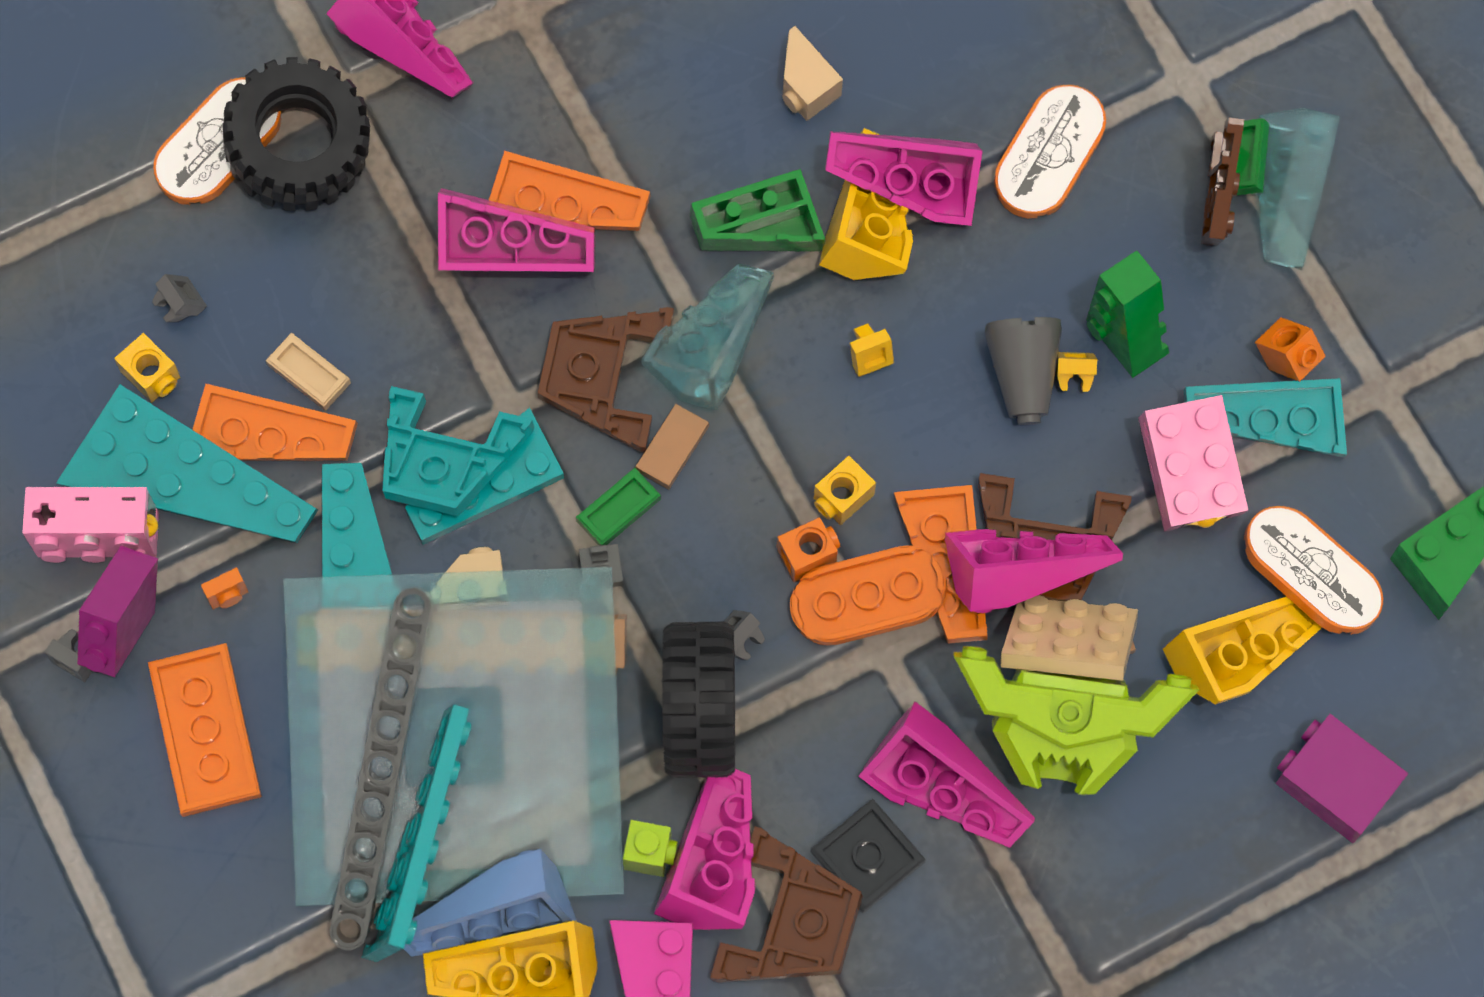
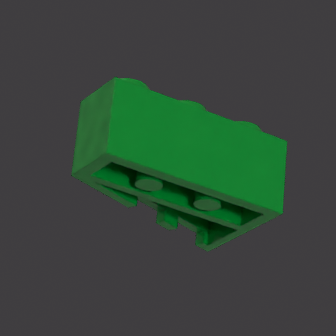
M801 169L691 203L689 216L701 251H822L825 243V237Z
M1137 250L1099 275L1086 318L1087 327L1092 336L1098 341L1103 340L1132 378L1169 354L1168 345L1161 341V336L1167 332L1166 324L1163 321L1159 323L1158 314L1164 311L1161 279Z
M1484 486L1400 543L1390 557V560L1438 620H1440L1484 558Z

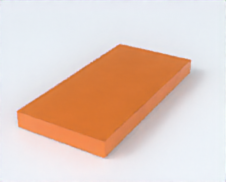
M227 643L148 662L182 817L262 797Z

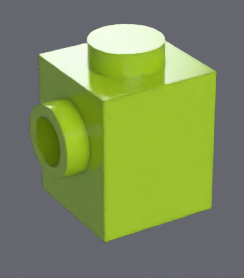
M631 820L623 856L624 870L664 877L666 864H674L678 841L671 840V827Z

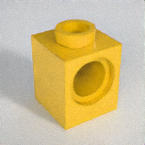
M144 333L114 358L120 372L151 403L159 396L165 397L172 392L177 385V380L181 378L175 363ZM151 365L159 366L155 374L150 376L141 375L146 367Z
M848 456L815 485L814 499L816 501L814 505L822 516L828 520L833 518L841 526L875 495L876 482ZM844 487L849 489L852 495L847 499H839L832 494V491L835 488Z

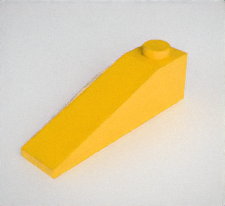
M576 921L423 954L427 994L440 997H589L598 969L593 928Z

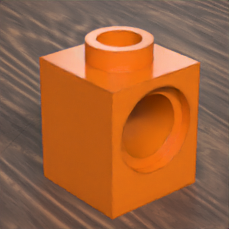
M1282 317L1255 341L1270 371L1299 382L1326 357L1312 328Z
M819 517L778 536L776 549L793 582H796L814 568L835 563L837 561V549L841 546L834 529L831 526L826 528ZM806 542H814L819 545L821 550L817 554L808 555L800 549V546Z

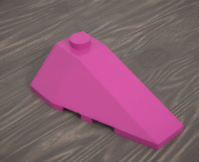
M337 0L326 13L332 19L338 31L348 36L353 42L452 98L473 84L452 51L444 45H439L433 36L437 29L431 20H422L415 9L418 4L417 0Z
M830 131L825 170L859 187L881 195L893 203L917 212L934 222L971 226L982 149L976 143Z
M990 529L945 533V543L955 591L970 612L988 613L993 609L1008 608L1123 560L1122 551L1106 535L1059 533L1056 535L1055 540H1046L1042 537L1033 536V532L1020 531L1019 538L996 537V530Z

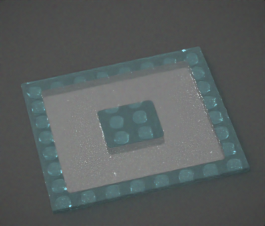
M612 567L284 578L296 906L335 905L393 604L396 596L402 590L411 586L423 587L431 593L434 600V610L376 903H382L384 898L390 899L392 891L386 889L387 879L407 821H412L415 813H419L421 806L417 805L415 796L425 775L432 774L434 767L428 766V758L443 713L453 704L469 709L466 721L471 722V730L464 746L459 745L456 760L461 762L460 771L455 784H449L445 800L450 801V807L443 825L438 824L434 839L439 841V847L432 865L427 864L423 879L428 881V888L423 901H441L502 860L515 857L526 850H537L540 848L557 867L567 896L624 894ZM409 594L404 599L403 607L408 615L418 617L424 612L425 603L419 595ZM400 635L395 642L397 652L404 657L413 656L417 650L416 641L409 635ZM394 675L388 680V690L393 696L404 697L409 691V684L404 677ZM385 716L381 718L380 730L387 737H396L400 734L401 725L395 717ZM376 757L372 761V770L377 776L381 778L391 776L393 766L388 758ZM370 797L365 799L364 810L369 816L379 818L384 815L385 806L380 799ZM361 838L357 840L356 849L362 857L372 858L376 856L377 847L371 839ZM354 878L349 881L348 889L354 897L364 898L368 896L369 887L364 880Z

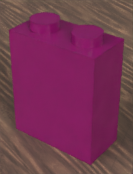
M124 546L119 547L79 609L78 665L112 677L117 675L155 613L158 558Z
M1329 714L1322 724L1315 719L1301 737L1306 744L1298 754L1291 749L1277 767L1282 772V775L1275 784L1354 844L1409 773L1332 714Z

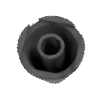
M1034 317V321H1022V318H1011L993 321L985 326V337L1010 418H1017L1018 425L1041 423V417L1047 416L1049 413L1062 334L1061 319Z

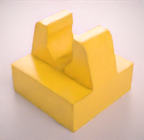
M868 323L853 329L857 340L850 342L852 365L858 377L894 364L892 340L886 329L874 333Z
M1058 352L1056 375L1062 391L1068 390V381L1073 377V374H1078L1082 379L1081 389L1083 392L1090 390L1094 376L1097 375V358L1094 353Z

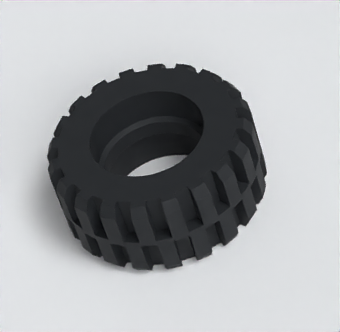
M286 57V64L277 65V61L272 60L264 63V71L261 73L257 69L251 70L245 75L246 83L244 85L237 83L231 92L232 101L226 102L223 112L224 153L226 162L230 163L232 175L236 181H243L244 190L252 197L257 193L262 195V203L271 207L274 206L276 201L283 203L284 210L295 211V205L305 204L306 211L318 209V201L323 199L328 205L338 200L339 191L342 190L347 193L355 185V176H361L365 167L366 156H368L370 121L366 115L367 106L363 97L356 96L357 87L350 79L340 80L341 71L333 66H329L327 71L321 69L320 61L309 58L308 64L298 63V57ZM305 108L318 113L330 124L333 131V139L326 151L313 159L300 162L287 161L271 154L263 146L260 139L261 126L271 115L280 110Z
M672 622L665 626L663 631L662 716L665 773L673 778L728 777L735 772L734 627L727 622Z

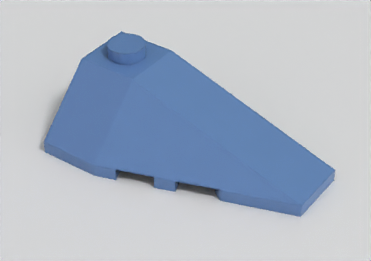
M541 848L526 850L515 857L502 860L413 918L412 920L417 921L416 932L410 945L405 944L404 950L411 957L419 956L424 953L464 945L465 942L483 941L569 921L577 922L555 864Z

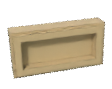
M293 333L266 360L267 366L324 411L351 384L350 378Z

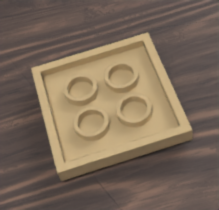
M1039 595L1027 599L1016 605L1001 653V667L1123 681L1137 626L1138 609L1127 608L1122 604H1108L1106 606L1087 604L1085 601L1078 599L1066 602L1048 600Z

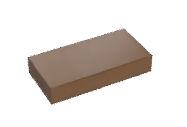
M675 404L635 468L643 476L670 490L709 428V422Z

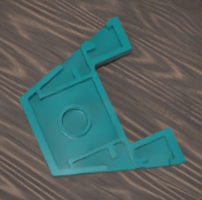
M391 386L389 390L390 414L389 419L387 418L388 443L385 448L382 490L385 499L459 516L530 436L535 428L533 420L499 411L485 444L415 429L426 404L424 393Z

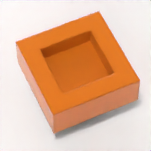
M237 567L201 584L213 610L218 607H231L242 600V595L249 593Z

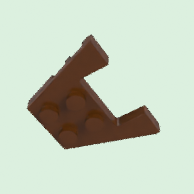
M1229 117L1225 121L1224 132H1215L1212 135L1210 149H1213L1208 170L1210 182L1207 189L1208 197L1205 199L1201 244L1217 246L1227 238L1228 234H1232L1235 212L1229 210L1233 196H1237L1240 173H1236L1245 119Z
M659 308V311L636 314V311L628 312L625 316L609 318L594 316L553 322L538 388V399L644 453L647 449L652 415L613 408L627 341L633 339L668 346L674 308Z
M980 473L978 479L986 527L990 530H996V537L1019 538L1020 531L1033 532V536L1042 537L1046 540H1055L1056 535L1059 533L1106 535L1113 540L1132 499V496L1097 491L1094 499L1091 528L1084 529L1013 518L1010 516L1015 478ZM1096 571L1044 592L1039 596H1043L1048 600L1065 602L1073 599L1082 600Z
M755 826L750 843H753L754 850L751 866L784 874L762 951L757 952L720 942L710 976L711 980L720 983L841 974L863 897L861 891L820 865H816L803 857L792 847L786 846L769 835L767 831Z

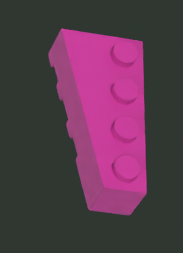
M443 188L438 192V270L594 272V227Z
M610 920L625 997H690L693 923Z

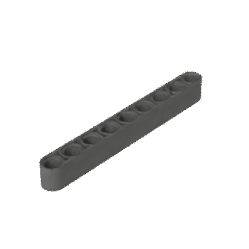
M411 586L402 590L396 596L393 604L330 926V937L333 943L343 950L358 948L368 937L372 926L434 610V600L431 593L420 586ZM409 594L419 595L425 603L424 612L418 617L410 616L404 610L403 602ZM400 635H409L416 641L417 650L413 656L404 657L397 652L395 642ZM399 675L407 680L409 691L406 696L396 697L389 692L388 680L391 676ZM392 716L399 721L401 725L399 736L387 737L381 732L380 721L382 717ZM376 757L388 758L393 766L391 776L386 778L377 776L372 770L373 759ZM370 797L380 799L385 806L384 815L379 818L369 816L364 810L365 799ZM361 838L371 839L377 847L376 856L372 858L362 857L356 849L357 840ZM354 878L364 880L369 887L368 896L364 898L354 897L348 889L349 881ZM345 919L355 920L360 925L361 935L357 938L346 937L340 929L341 921Z

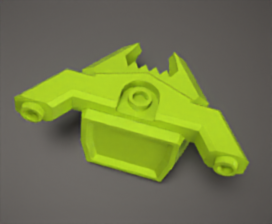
M963 646L962 652H953V656L983 713L994 716L992 720L993 733L1020 783L1036 789L1042 787L1041 778H1050L1077 784L1074 792L1078 793V795L1096 794L1138 751L1135 735L1154 737L1200 690L1198 685L1191 684L1192 678L1178 674H1167L1166 680H1156L1140 698L1129 697L1127 684L1124 679L1122 681L1017 669L1012 680H1005L995 659L986 656V649Z

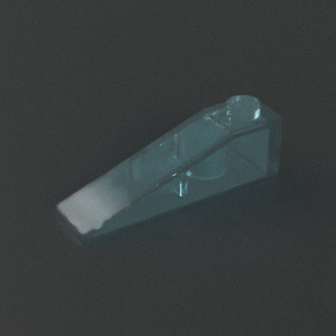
M1307 108L1259 115L1258 118H1264L1269 123L1263 192L1256 193V196L1258 195L1261 216L1259 221L1264 260L1302 270L1340 119V116Z
M738 263L708 289L709 295L695 307L689 305L682 311L683 317L671 328L666 325L657 333L642 358V365L681 401L718 410L733 383L773 282L774 272Z

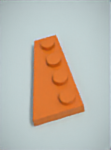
M504 151L489 200L594 227L598 230L640 231L651 193L647 190Z
M205 383L192 430L241 461H348L358 423L356 420Z
M972 485L894 492V498L912 546L921 548L923 551L933 555L943 567L947 580V593L937 615L947 643L988 640L985 613L970 612L956 594L945 543V533L977 530Z

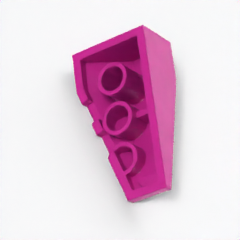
M914 702L891 728L858 776L892 802L903 806L905 802L927 810L926 815L938 820L940 816L962 824L966 831L1009 848L1035 820V817L946 724L917 702Z
M735 769V772L728 777L705 778L676 851L674 864L670 866L654 911L655 915L675 923H693V930L743 928L755 893V878H752L751 859L754 856L753 843H750V821L752 819L751 775Z

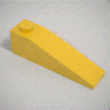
M864 128L861 132V134L879 135L866 128ZM845 180L826 234L819 265L852 280L904 274L908 267L913 244L912 230L907 229L905 216L908 213V208L893 203L881 195Z
M1286 596L1185 629L1162 650L1174 674L1192 678L1191 684L1198 685L1200 689L1196 694L1216 705L1248 694L1322 627Z

